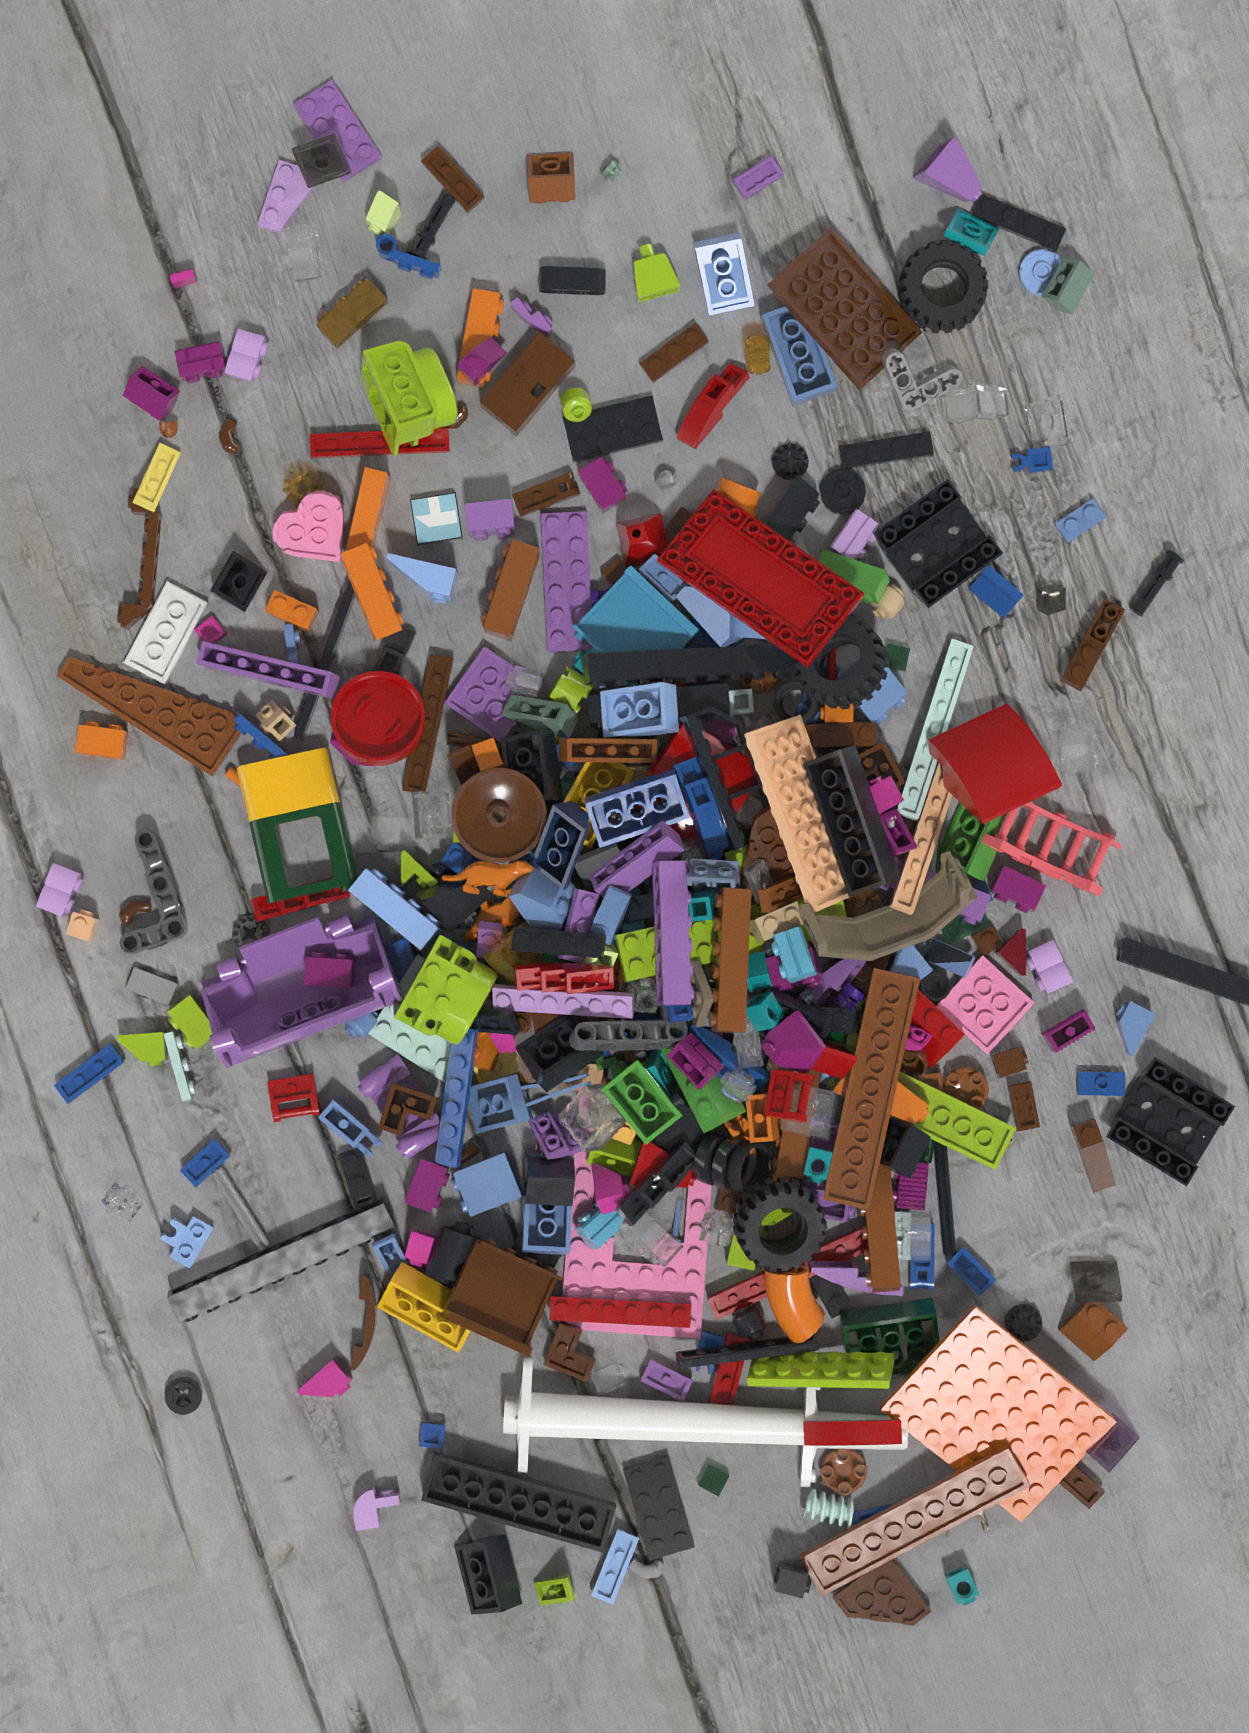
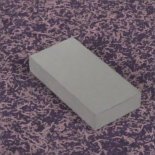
M134 967L126 989L170 1006L178 983Z

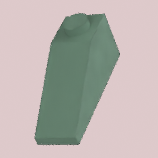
M511 694L501 713L507 718L534 729L555 732V736L570 738L579 721V718L567 704Z

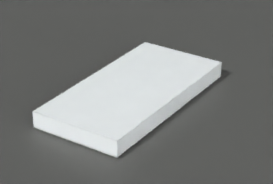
M166 581L124 664L166 685L209 603Z

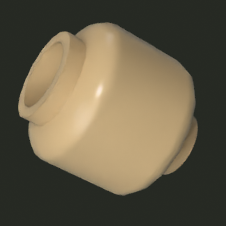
M894 585L887 586L879 604L870 603L874 616L881 620L884 618H895L905 603L903 592Z

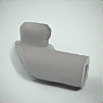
M633 1558L628 1568L641 1578L650 1579L661 1576L664 1565L658 1560H655L652 1565H644L636 1558Z

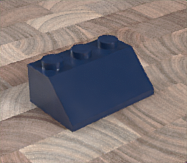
M573 801L554 804L531 865L563 890L567 889L589 831L588 813Z

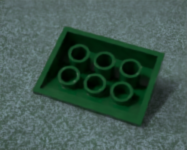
M933 1298L839 1311L845 1353H894L891 1379L907 1377L940 1342L937 1313Z

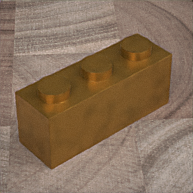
M368 278L365 281H358L352 287L353 291L347 297L344 295L335 303L336 307L333 310L324 312L318 318L319 322L316 324L318 329L336 349L343 345L388 304L387 298Z

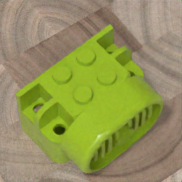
M395 341L363 351L360 381L393 456L398 455L400 444L409 442L411 446H416L420 438L431 435L435 429L452 425L456 422L457 404L454 392L443 366L432 348L425 347L412 351L406 342Z
M439 934L397 1009L394 1018L425 1035H437L453 1045L459 1044L472 1025L498 974L492 968L477 961L471 951Z

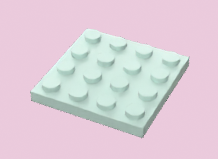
M417 955L399 983L403 999L425 961L420 955ZM486 998L480 1009L493 1010V1002ZM402 1001L384 1007L377 1018V1024L368 1034L446 1083L451 1043L437 1035H425L409 1025L396 1020L394 1015Z

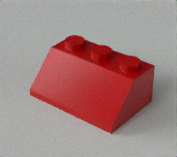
M918 990L910 1026L913 1025L921 1028L932 1035L930 1041L923 1048L927 1054L928 1066L932 1068L965 1034Z

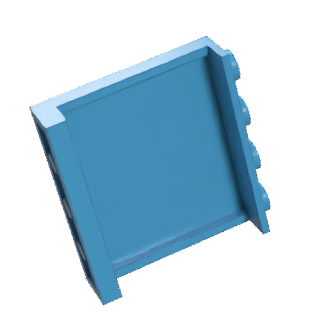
M631 565L576 625L572 626L576 630L573 635L583 644L587 641L593 647L590 650L592 653L683 649L699 632L696 626ZM629 683L628 687L638 686V683Z

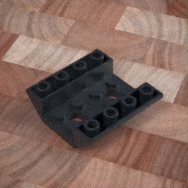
M949 479L873 533L887 560L910 591L927 608H930L1003 554L990 535L986 536L960 501L962 497ZM950 528H959L961 537L959 539H952L948 534ZM915 554L921 555L924 558V564L919 567L914 566L911 562V557Z
M1154 1057L1139 1075L1115 1114L1106 1137L1187 1187L1199 1167L1197 1163L1219 1127L1225 1125L1236 1106ZM1145 1102H1150L1153 1106V1112L1148 1116L1141 1112V1106ZM1184 1127H1190L1193 1130V1137L1190 1140H1184L1181 1136V1131Z

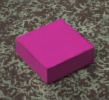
M191 269L170 275L174 288L197 283L196 276Z
M210 616L194 629L202 641L215 644L227 635L213 616Z

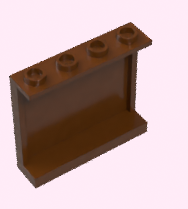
M484 1237L483 1241L475 1239L440 1317L519 1353L530 1356L533 1348L529 1346V1343L557 1280L563 1281L564 1278L558 1276V1270L545 1265L543 1269L536 1266L538 1261L525 1256L524 1259L516 1257L517 1252L510 1248L504 1247L503 1250L496 1248L497 1243Z

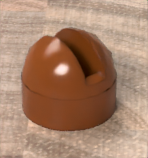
M159 422L161 435L166 438L174 437L178 431V422Z

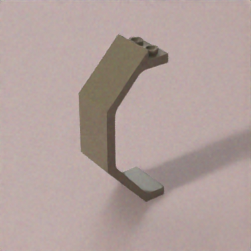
M948 851L941 854L940 871L922 886L912 915L889 907L890 905L854 918L814 915L810 904L807 903L800 906V917L819 956L872 961L931 939L978 897L957 858L954 859L951 852Z

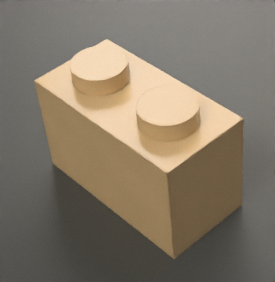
M797 901L750 921V928L756 943L764 942L773 938L775 934L803 925Z

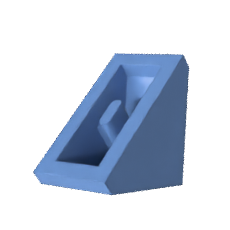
M396 1232L372 1243V1247L388 1275L395 1273L401 1262L410 1266L407 1258L404 1257L405 1253Z

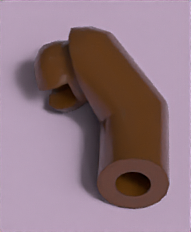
M458 405L456 422L442 428H459L467 420V407Z
M226 419L219 434V441L226 453L235 454L239 449V444L234 442L232 434L237 423Z
M129 901L119 912L120 921L123 924H130L137 912H151V901Z
M472 1143L466 1149H462L461 1164L466 1163L481 1152L475 1143Z

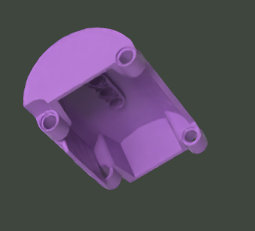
M348 913L329 920L326 926H323L319 918L316 917L239 947L243 958L238 959L235 956L217 963L216 967L219 976L201 982L203 988L201 989L212 1032L210 1040L215 1053L226 1068L403 1000L398 978L374 916L353 924ZM312 952L326 953V958H335V954L350 955L349 959L356 960L354 988L303 985L305 957H312Z

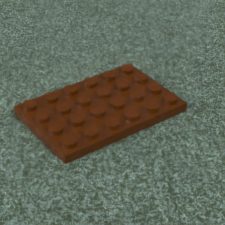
M832 228L825 232L767 284L859 391L884 369L882 356L888 349L895 348L902 352L923 333Z

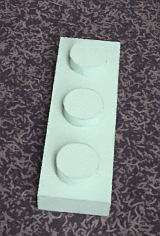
M176 1031L165 1033L164 1038L182 1102L194 1099L193 1094L196 1093V1088L193 1080L188 1078L187 1071H190L187 1058H183L181 1049L184 1048L181 1035H177Z

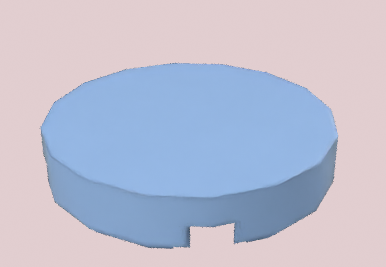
M1046 249L1034 250L1026 255L1019 269L1020 283L1025 290L1033 295L1042 296L1060 264L1061 258L1056 253Z

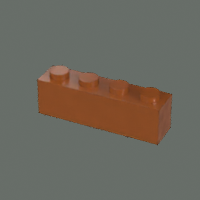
M559 738L558 761L657 763V739Z

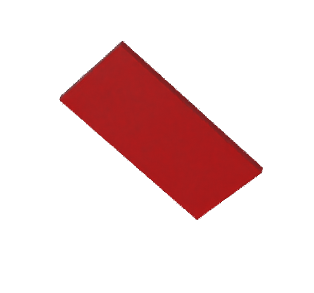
M715 489L710 492L657 558V563L807 668L864 597V592Z

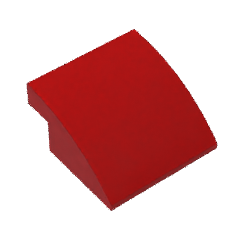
M1007 703L928 740L930 755L943 767L944 788L982 824L1062 787L1061 780L1038 739L1022 718Z
M683 722L679 725V732H674L658 753L657 763H651L647 768L645 778L671 770L674 765L695 757ZM703 728L701 730L704 739H708L711 745V756L733 748ZM738 751L715 760L720 770L719 780L721 784L724 783L728 795L755 785L756 782L747 757ZM682 792V795H683V798H684V801H685V804H686V807H687V811H688V814H689L690 808H689V806H688V804H687V801H686V799H685V796H684V794H683V792ZM749 793L728 801L729 806L734 808L736 815ZM657 797L656 801L654 802H657V805L662 804V799L664 798ZM639 804L633 805L635 808L640 810ZM690 814L689 819L668 825L682 839L706 854Z

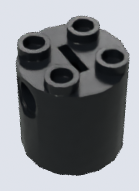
M458 1220L451 1227L440 1225L424 1275L436 1278L435 1280L445 1284H449V1282L455 1284L474 1240L483 1241V1238L473 1234L474 1226Z

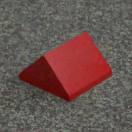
M822 1041L826 1047L811 1069L844 1079L856 1063L858 1057L846 1048Z

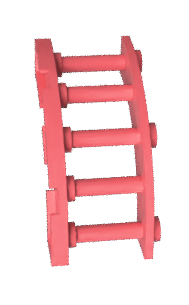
M1031 802L1022 805L1023 808L1030 812L1016 843L1012 845L1007 843L1008 838L1006 837L1020 807L1006 814L998 834L995 833L994 837L988 834L984 835L982 843L1000 853L1005 852L1011 856V859L1059 881L1063 877L1062 880L1073 884V887L1099 897L1103 888L1096 884L1097 879L1095 878L1109 846L1117 849L1122 847L1121 844L1115 841L1116 837L1107 832H1103L1102 835L1067 821V816L1056 811L1052 814ZM1039 815L1052 821V824L1039 854H1036L1034 857L1025 852L1026 848L1024 846ZM1063 826L1077 834L1063 865H1060L1058 868L1047 863L1049 860L1047 857L1060 827ZM1085 837L1101 843L1087 875L1084 874L1082 878L1072 874L1073 870L1071 868Z

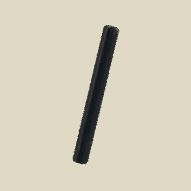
M934 1141L943 1253L946 1256L956 1254L948 1152L947 1146Z

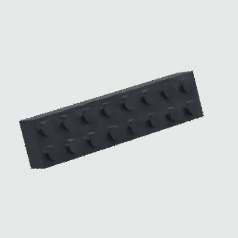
M435 1452L421 1501L602 1553L605 1549L616 1510V1503L440 1452Z

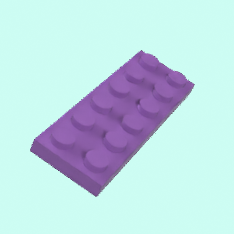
M587 511L541 513L547 653L587 651L588 648L592 649L593 647L587 641L583 644L573 635L576 630L572 627L592 609Z

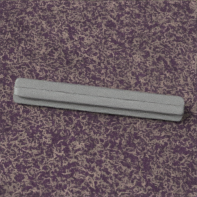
M221 1167L213 1171L212 1177L258 1250L261 1251L268 1247L270 1242L224 1169Z

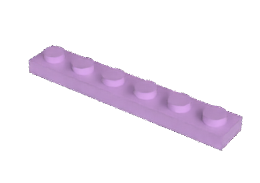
M494 984L492 987L493 1010L632 1019L634 1016V993L594 991L567 994L566 990L542 993L541 988L517 991L515 985Z

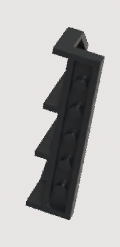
M710 706L678 719L680 723L683 722L704 778L706 777L726 832L729 844L727 851L744 847L748 843L749 838L745 839L741 828H737L734 820L737 818L734 808L729 806L728 801L759 790L765 808L770 804L763 791L760 776L755 769L752 754L747 747L744 735L746 733L741 720ZM710 713L734 724L742 745L711 756V745L708 739L703 737L701 731L703 730V724L697 716ZM744 750L756 785L728 795L724 783L721 784L719 780L720 770L715 760Z

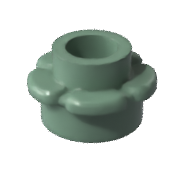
M611 160L602 170L601 174L605 177V181L609 178L613 181L622 171L619 169L620 162L617 164L614 160Z

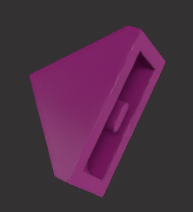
M897 809L879 815L893 855L896 856L917 849V844Z

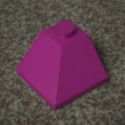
M799 1010L792 1013L773 1028L760 1045L774 1064L805 1074L809 1073L826 1047Z

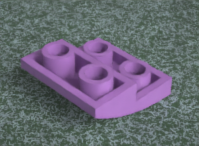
M572 1106L553 1115L548 1111L528 1120L547 1159L572 1155L592 1146Z

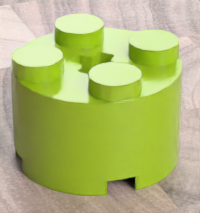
M566 666L564 670L567 674L558 677L547 697L551 699L550 701L567 704L577 715L581 708L578 703L582 697L587 698L592 690V685H585L584 676Z

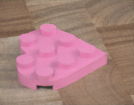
M323 490L308 492L301 500L297 510L283 511L276 520L272 531L274 541L284 550V553L292 556L340 562L339 554L342 553L345 516L341 498Z

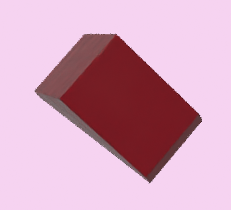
M1018 929L996 952L1018 976H1026V929Z

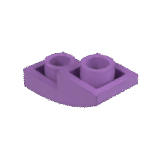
M518 297L510 302L514 312L531 328L546 336L553 334L551 328L553 323L547 314L542 316L538 310L533 315H530L532 313L530 306L525 300L521 302Z

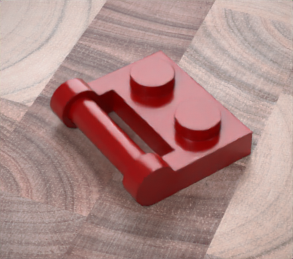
M772 1069L764 1116L807 1123V1104L811 1084H814L815 1076ZM795 1081L802 1082L797 1112H790Z
M314 1074L267 1081L274 1123L281 1122V1119L310 1114H313V1116L321 1115ZM310 1098L311 1105L279 1109V1103Z

